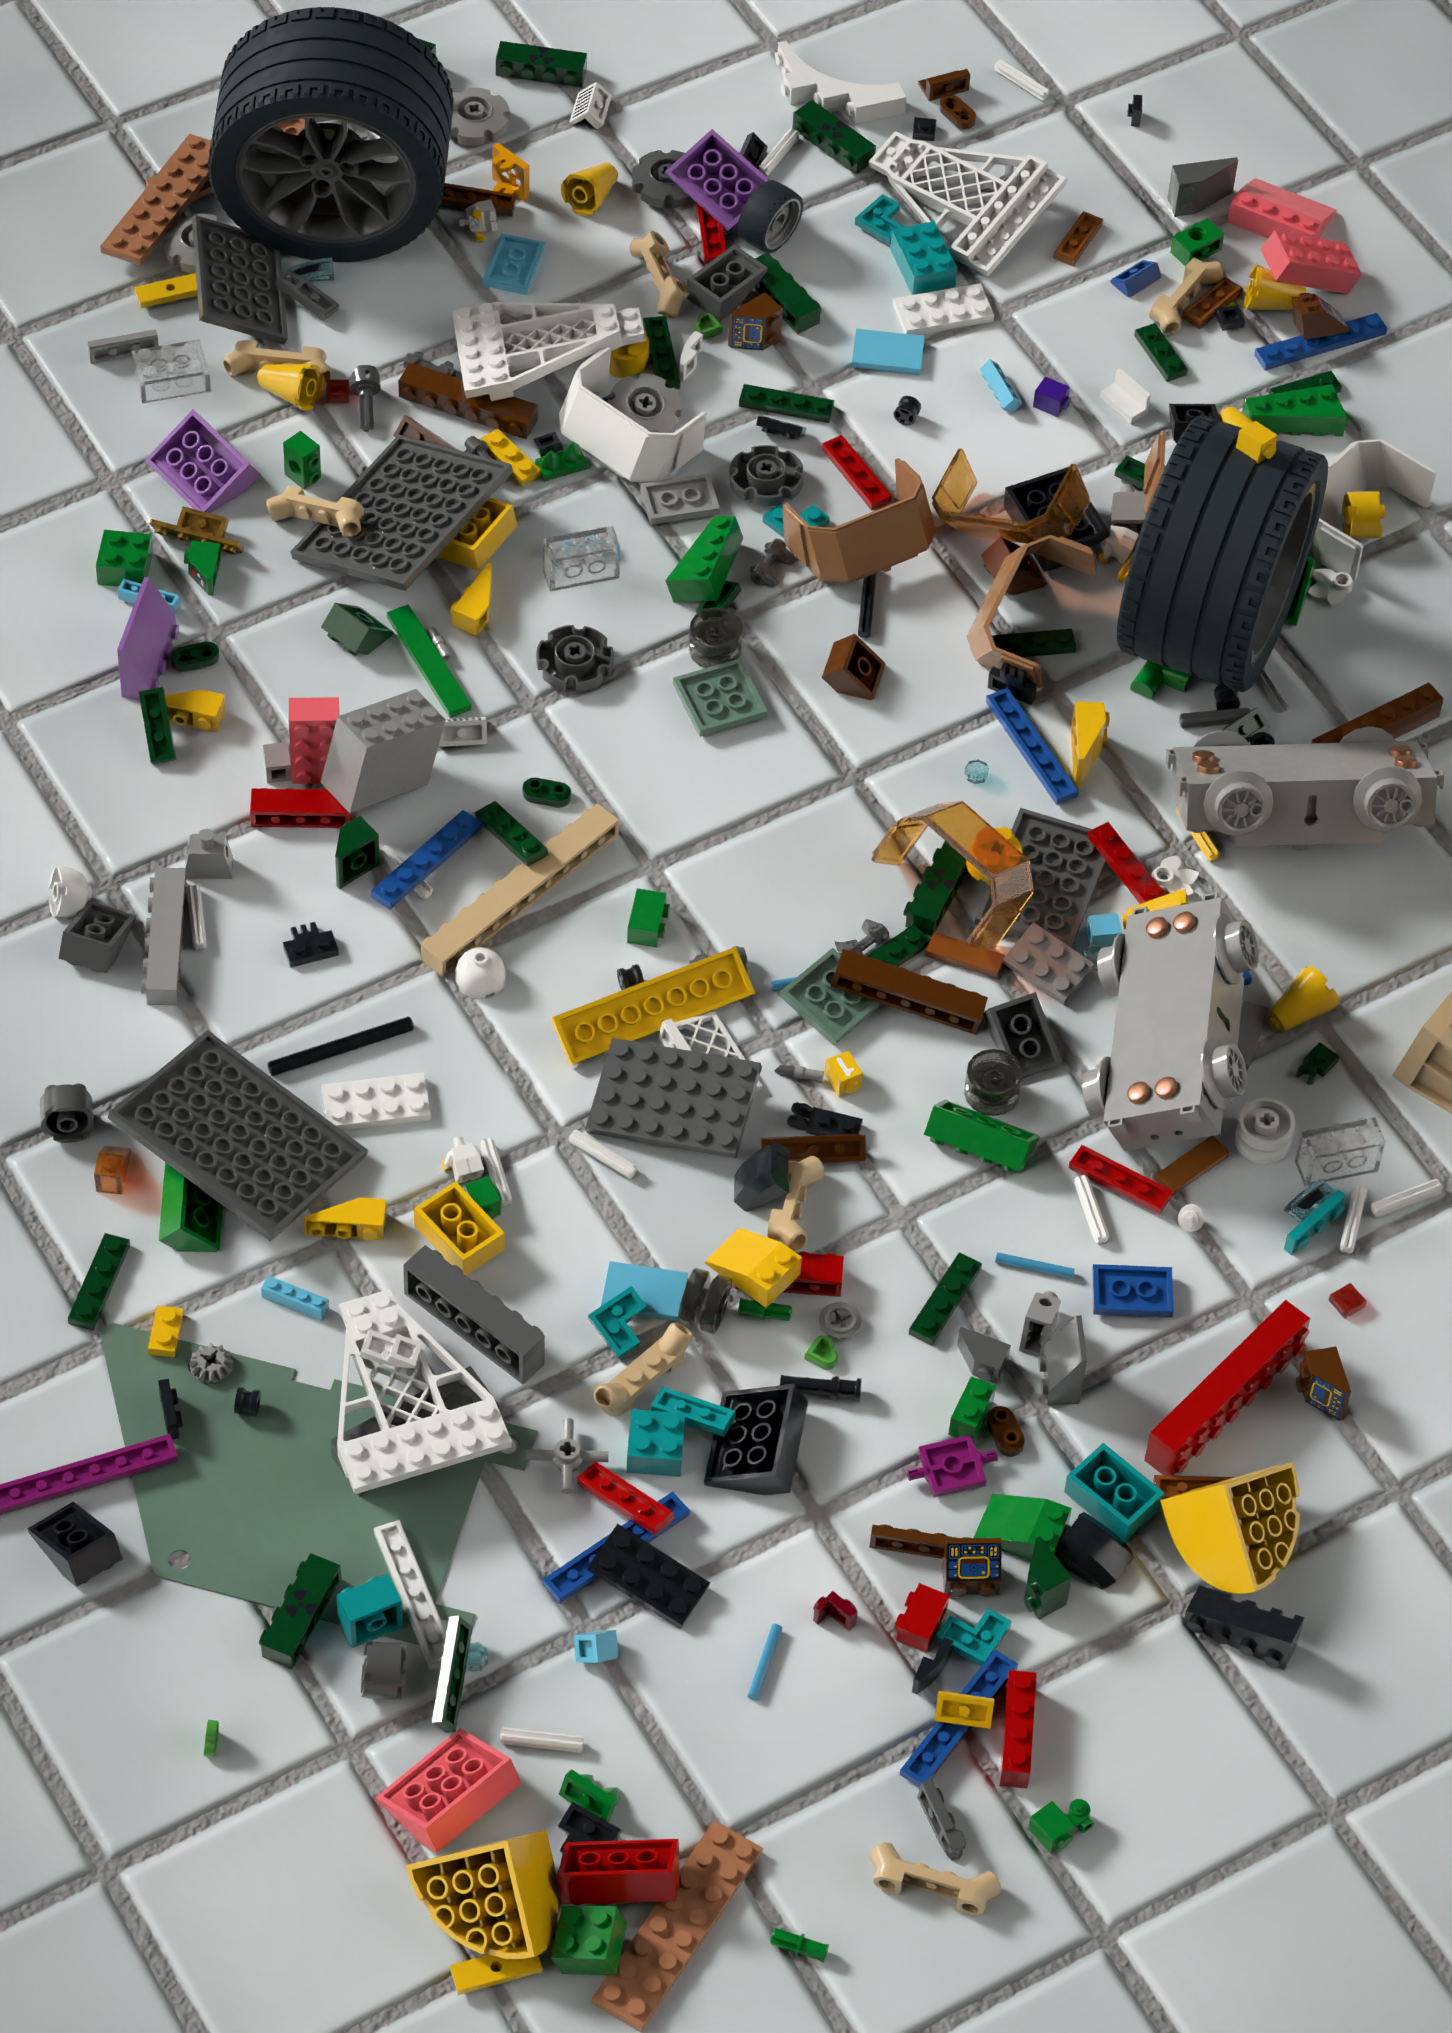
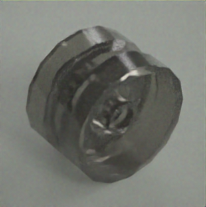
M708 608L697 613L690 622L689 653L692 660L699 666L708 668L739 659L741 656L743 629L740 618L724 608Z
M989 1049L974 1055L968 1063L964 1095L967 1103L977 1112L990 1116L1003 1115L1013 1110L1020 1097L1023 1077L1021 1063L1014 1055L1004 1050Z
M697 1267L694 1268L682 1296L678 1312V1323L693 1327L699 1320L701 1331L715 1334L721 1325L728 1306L732 1279L718 1274L711 1282L709 1271Z

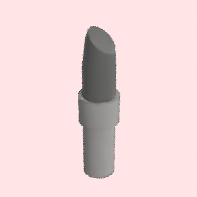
M428 627L432 643L442 659L448 661L451 655L444 639L439 635L436 628Z
M780 1065L774 1071L802 1080L823 1081L824 1071L806 1069L802 1066Z

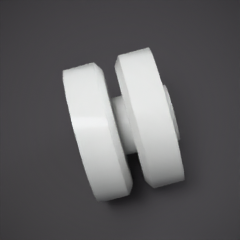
M1257 1098L1246 1103L1239 1114L1234 1140L1239 1153L1247 1160L1263 1165L1277 1163L1285 1158L1290 1151L1295 1128L1293 1112L1286 1104L1272 1098Z

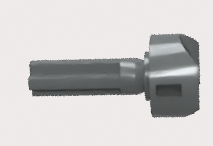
M359 365L351 374L349 384L351 393L359 396L360 429L368 432L374 429L372 396L381 390L380 375L374 366Z

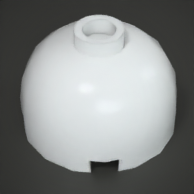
M57 867L53 869L49 883V889H53V898L49 897L50 912L55 917H73L79 914L87 901L91 900V886H87V881L83 874L73 868Z
M478 947L468 950L459 958L455 970V981L463 994L471 998L484 999L486 995L498 994L504 987L506 971L503 960L496 952L489 948Z

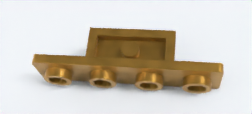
M183 506L177 525L150 519L149 522L152 528L155 529L154 532L162 536L173 534L177 535V539L185 542H190L192 539L195 541L220 543L221 550L229 554H235V552L243 553L244 551L241 543L224 538L229 524V519L226 517Z

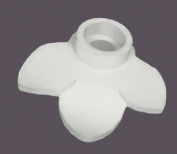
M1315 569L1313 577L1317 583L1308 590V594L1315 599H1326L1329 605H1336L1343 602L1346 594L1353 590L1354 582L1348 573H1336L1331 569Z
M1178 856L1165 858L1161 865L1151 873L1155 882L1162 890H1167L1169 893L1186 889L1187 897L1193 895V889L1190 886L1197 880L1199 872L1180 867L1181 862Z

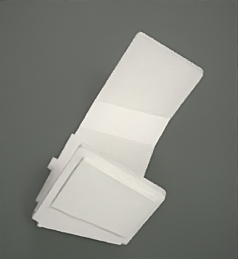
M609 347L601 349L584 361L575 372L559 413L561 434L571 440V442L577 443L584 452L594 458L596 463L599 465L602 463L630 482L662 481L703 450L707 414L704 411L674 433L648 431L596 395L607 387L609 380L611 349Z
M1382 439L1351 443L1328 464L1325 496L1311 545L1315 559L1336 573H1348L1352 580L1355 581L1357 579L1363 545L1330 525L1342 513L1344 495L1347 492L1365 491L1367 488L1390 487L1418 505L1428 508L1437 475L1436 471Z

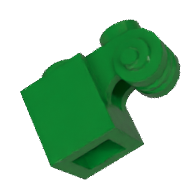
M1073 1800L1070 1803L1068 1814H1064L1051 1801L1030 1817L1028 1830L1051 1854L1058 1848L1062 1850L1067 1847L1073 1840L1072 1836L1078 1831L1081 1834L1086 1833L1094 1825V1821L1090 1817V1806L1085 1800Z

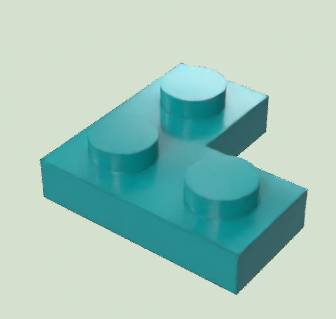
M882 194L855 217L854 224L886 244L891 245L892 230L904 227L891 219L900 211V204Z
M780 504L764 514L762 522L784 538L783 506ZM813 504L799 514L810 526L825 527L829 524L830 517Z
M630 1286L588 1314V1319L618 1360L641 1345L639 1339L627 1323L646 1311L647 1306L635 1289Z
M989 1608L975 1628L950 1615L936 1635L935 1641L941 1644L943 1637L953 1640L952 1651L982 1666L1009 1631L1012 1621Z

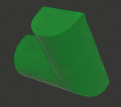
M1146 661L1131 683L1130 690L1152 699L1163 683L1184 693L1194 676L1171 669L1169 666Z

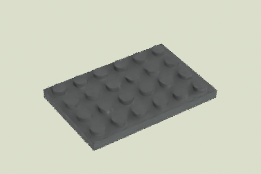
M195 215L192 220L199 321L285 345L288 340L284 293L276 287V281L282 277L280 251L254 239L241 228Z
M1020 808L1011 831L1021 844L1023 857L1007 883L1000 886L988 885L974 924L1021 938L1034 922L1072 948L1106 863V860L1087 837L1088 832L1092 829Z
M612 1038L585 1127L586 1132L737 1158L761 1073V1063Z

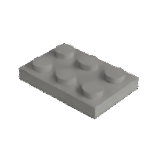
M709 474L640 484V492L650 525L720 514V507Z
M1034 922L1003 959V964L1063 1005H1065L1094 969V963Z

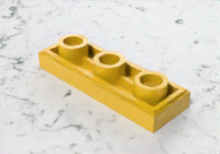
M196 273L134 287L140 307H152L158 304L198 296Z
M489 1954L450 1965V1971L457 1994L461 1995L541 1973L542 1965L539 1956L524 1959H503ZM493 1969H499L500 1971L494 1972V1971H492V1970H493Z

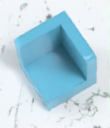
M1118 914L1088 916L1086 935L1090 951L1113 946L1114 938L1118 934H1122Z
M594 1630L574 1635L576 1663H599L618 1658L616 1630Z

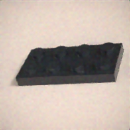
M618 1523L587 1568L589 1572L679 1629L682 1628L711 1583Z

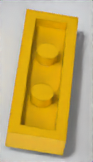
M498 428L479 439L487 443V453L494 460H501L511 464L513 472L510 475L522 487L541 476V469Z

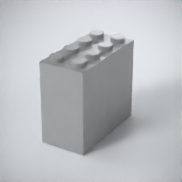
M417 689L337 716L321 783L349 813L428 785L446 719Z

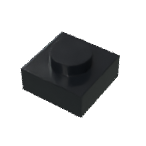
M1133 95L1132 104L1128 103L1127 117H1131V126L1140 127L1142 95Z
M914 117L912 139L934 141L936 119Z
M1238 305L1216 309V317L1222 331L1244 328L1245 319Z
M556 432L533 439L540 457H544L549 451L557 453L563 450Z

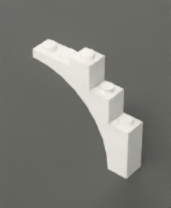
M787 41L778 42V52L775 53V60L777 65H780L782 68L784 83L781 84V91L783 96L787 97L790 105L814 100V102L830 113L846 110L847 115L852 117L855 124L905 114L906 96L899 82L883 85H864L835 79L816 71L803 62L793 52Z

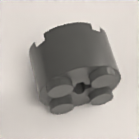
M80 1083L47 1086L44 1090L45 1093L40 1099L42 1132L46 1136L47 1134L53 1136L54 1141L61 1143L76 1142L83 1139V1135L88 1131L90 1134L94 1127L93 1101L86 1086Z
M366 1641L364 1655H367V1658H365L364 1664H362L361 1697L389 1700L401 1699L402 1688H404L405 1683L403 1662L406 1660L407 1645Z

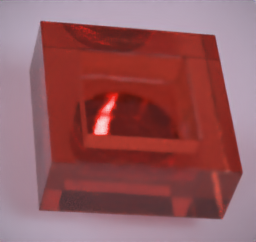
M326 379V403H349V380Z
M1351 1283L1329 1296V1302L1344 1319L1363 1309L1367 1303Z

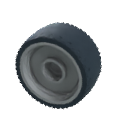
M768 180L762 183L749 197L740 214L738 222L740 237L766 253L776 252L789 240L798 226L803 212L802 197L777 181Z

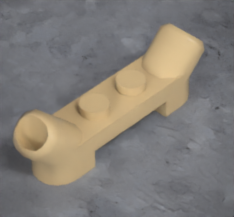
M651 231L645 238H634L631 241L630 253L636 259H645L647 263L646 268L654 278L653 283L660 291L656 308L657 312L663 316L675 318L679 314L681 302L689 295V290L686 283L673 277L664 258L670 252L666 241L659 233Z
M1193 258L1185 266L1183 283L1171 297L1164 294L1159 296L1150 310L1149 318L1159 322L1164 334H1175L1180 330L1181 319L1179 312L1181 310L1184 311L1190 299L1199 294L1202 285L1217 284L1222 280L1223 268L1221 263L1218 261L1204 263Z
M250 340L238 341L235 344L234 351L226 355L223 361L225 371L233 377L246 370L259 371L266 364H315L322 369L319 372L321 375H324L325 384L330 380L332 372L331 368L325 363L326 353L320 348L303 346L302 353L258 348L257 341Z
M288 486L282 494L269 498L266 501L271 519L275 522L290 516L339 527L342 535L347 538L354 537L360 533V519L365 514L363 506L354 499L341 497L336 503L305 496L303 488Z
M810 1156L799 1162L789 1161V1194L786 1195L783 1210L772 1209L767 1237L782 1242L793 1251L804 1247L807 1240L806 1230L796 1220L801 1219L802 1204L800 1203L806 1200L807 1186L823 1178L824 1167L819 1158Z
M671 1323L657 1342L607 1384H600L596 1387L594 1391L595 1403L609 1416H620L634 1405V1399L667 1370L672 1372L683 1362L684 1352L693 1339L690 1330L680 1323Z
M884 1842L877 1845L870 1855V1859L877 1869L873 1883L878 1888L900 1895L902 1886L905 1885L957 1900L955 1911L968 1915H983L986 1903L998 1897L1001 1892L999 1879L990 1871H986L970 1880L958 1877L950 1871L941 1872L930 1869L929 1866L922 1863L913 1864L902 1861L892 1843Z

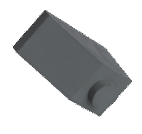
M960 1327L957 1346L972 1375L977 1376L980 1380L997 1384L1009 1360L1011 1345Z

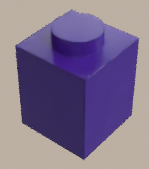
M1045 376L1035 390L1033 407L1058 417L1062 410H1067L1070 405V387Z

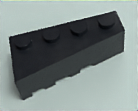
M1199 1585L1186 1609L1183 1625L1193 1632L1203 1633L1212 1637L1220 1644L1232 1646L1244 1655L1254 1656L1263 1660L1271 1667L1285 1670L1297 1646L1305 1617L1296 1614L1293 1619L1282 1616V1610L1272 1607L1269 1612L1258 1608L1256 1602L1247 1599L1246 1601L1237 1602L1230 1594Z

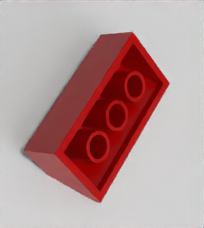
M679 1839L565 1842L557 1875L562 1905L572 1904L578 1906L596 1903L607 1905L628 1902L632 1904L640 1902L666 1903L676 1901L679 1888Z

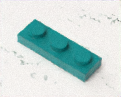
M1340 1190L1335 1191L1287 1234L1284 1250L1292 1256L1298 1249L1303 1250L1306 1248L1315 1234L1320 1235L1326 1229L1328 1222L1332 1219L1336 1220L1342 1215L1345 1210L1343 1205L1346 1195Z
M663 1386L650 1405L651 1411L685 1413V1424L722 1437L725 1436L736 1418L734 1410Z

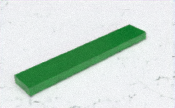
M409 604L388 611L387 619L448 717L452 718L470 711L471 703Z

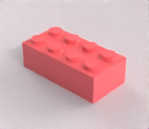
M1274 230L1261 248L1262 254L1277 282L1349 294L1362 276L1349 246L1341 241L1337 242L1325 238Z
M339 697L289 698L292 784L321 783L337 716H340Z

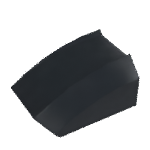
M1169 404L1173 440L1176 443L1190 422L1201 415L1221 422L1215 404Z
M775 1141L760 1149L743 1162L734 1176V1202L744 1211H750L789 1194L788 1168L790 1150L778 1141Z
M1085 1512L1079 1514L1076 1521L1062 1538L1055 1553V1556L1065 1569L1100 1589H1105L1117 1582L1134 1558L1132 1550L1120 1537Z

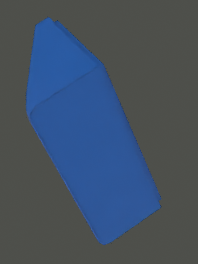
M1142 260L1112 278L1110 282L1124 295L1132 297L1159 280L1161 273L1158 263Z

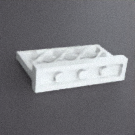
M715 1011L676 1023L672 1019L662 1021L658 1038L665 1047L692 1051L691 1048L694 1046L706 1050V1054L712 1052L724 1057L746 1060ZM711 1021L715 1031L700 1026L702 1023ZM687 1029L693 1031V1037L684 1036L679 1030ZM697 1033L710 1037V1043L707 1044L696 1040ZM714 1039L724 1042L727 1045V1049L713 1046ZM759 1080L755 1092L762 1089V1084Z

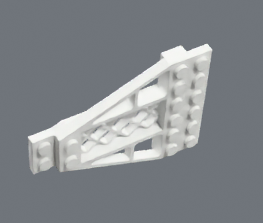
M896 131L869 160L870 168L888 176L889 183L922 223L931 221L913 199L942 213L935 221L939 230L948 219H955L967 226L966 229L952 245L943 237L945 244L954 260L988 277L1067 184L1065 176L1048 169L1047 162L1031 154H1028L1027 157H1017L935 147L925 141L912 140ZM932 161H936L941 164L937 166L927 167ZM965 161L982 162L985 164L979 169ZM995 164L1017 167L1006 182L988 173ZM954 170L959 174L945 176V171ZM942 172L943 177L930 180L929 175ZM927 175L926 181L914 183L918 177ZM972 179L977 183L963 185V180ZM960 181L961 186L948 189L947 184ZM945 184L944 190L932 192L931 187ZM990 188L995 191L981 195L982 189ZM978 190L979 195L966 198L965 193ZM963 194L962 199L950 201L949 196ZM981 203V208L968 210L967 205Z
M493 302L469 308L463 307L452 311L466 398L489 394L491 401L514 397L513 390L582 358L594 355L601 349L609 347L613 351L624 345L646 341L639 307L626 308L616 312L615 304ZM501 314H532L533 316L531 319L509 324H501L500 319ZM539 314V315H548V316L537 317L536 315ZM532 368L515 377H510V372Z
M390 1289L339 1304V1311L346 1326L337 1450L346 1478L350 1481L354 1494L512 1447L511 1438L494 1397L399 1304L396 1305ZM369 1329L394 1339L399 1334L419 1342V1337L452 1371L433 1375L422 1347L414 1367L415 1371L411 1377L400 1373L402 1367H395L393 1370L383 1366L382 1363H375L359 1357ZM350 1356H352L367 1396L347 1402ZM366 1367L372 1369L370 1375L368 1374ZM378 1372L389 1376L385 1385L374 1380ZM420 1372L423 1375L425 1383L420 1380H417V1377L419 1376ZM395 1379L407 1384L403 1391L391 1387ZM462 1379L483 1400L448 1410L444 1405L438 1386ZM412 1386L424 1391L420 1399L408 1394ZM374 1389L381 1391L378 1397ZM429 1393L434 1405L425 1401ZM386 1394L398 1398L394 1407L382 1402ZM403 1401L415 1405L412 1413L399 1409ZM371 1407L381 1431L344 1441L345 1415ZM421 1408L433 1413L426 1418L417 1416ZM383 1411L390 1413L387 1419L385 1418ZM395 1416L407 1420L403 1425L395 1426L391 1424Z

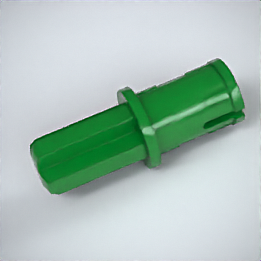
M740 1298L738 1315L761 1317L763 1321L766 1318L789 1321L792 1316V1307L790 1305L771 1303L765 1308L755 1300Z
M778 1928L773 1930L770 1939L772 1945L795 1952V1956L801 1954L824 1962L829 1948V1944L805 1938L803 1933L799 1936Z

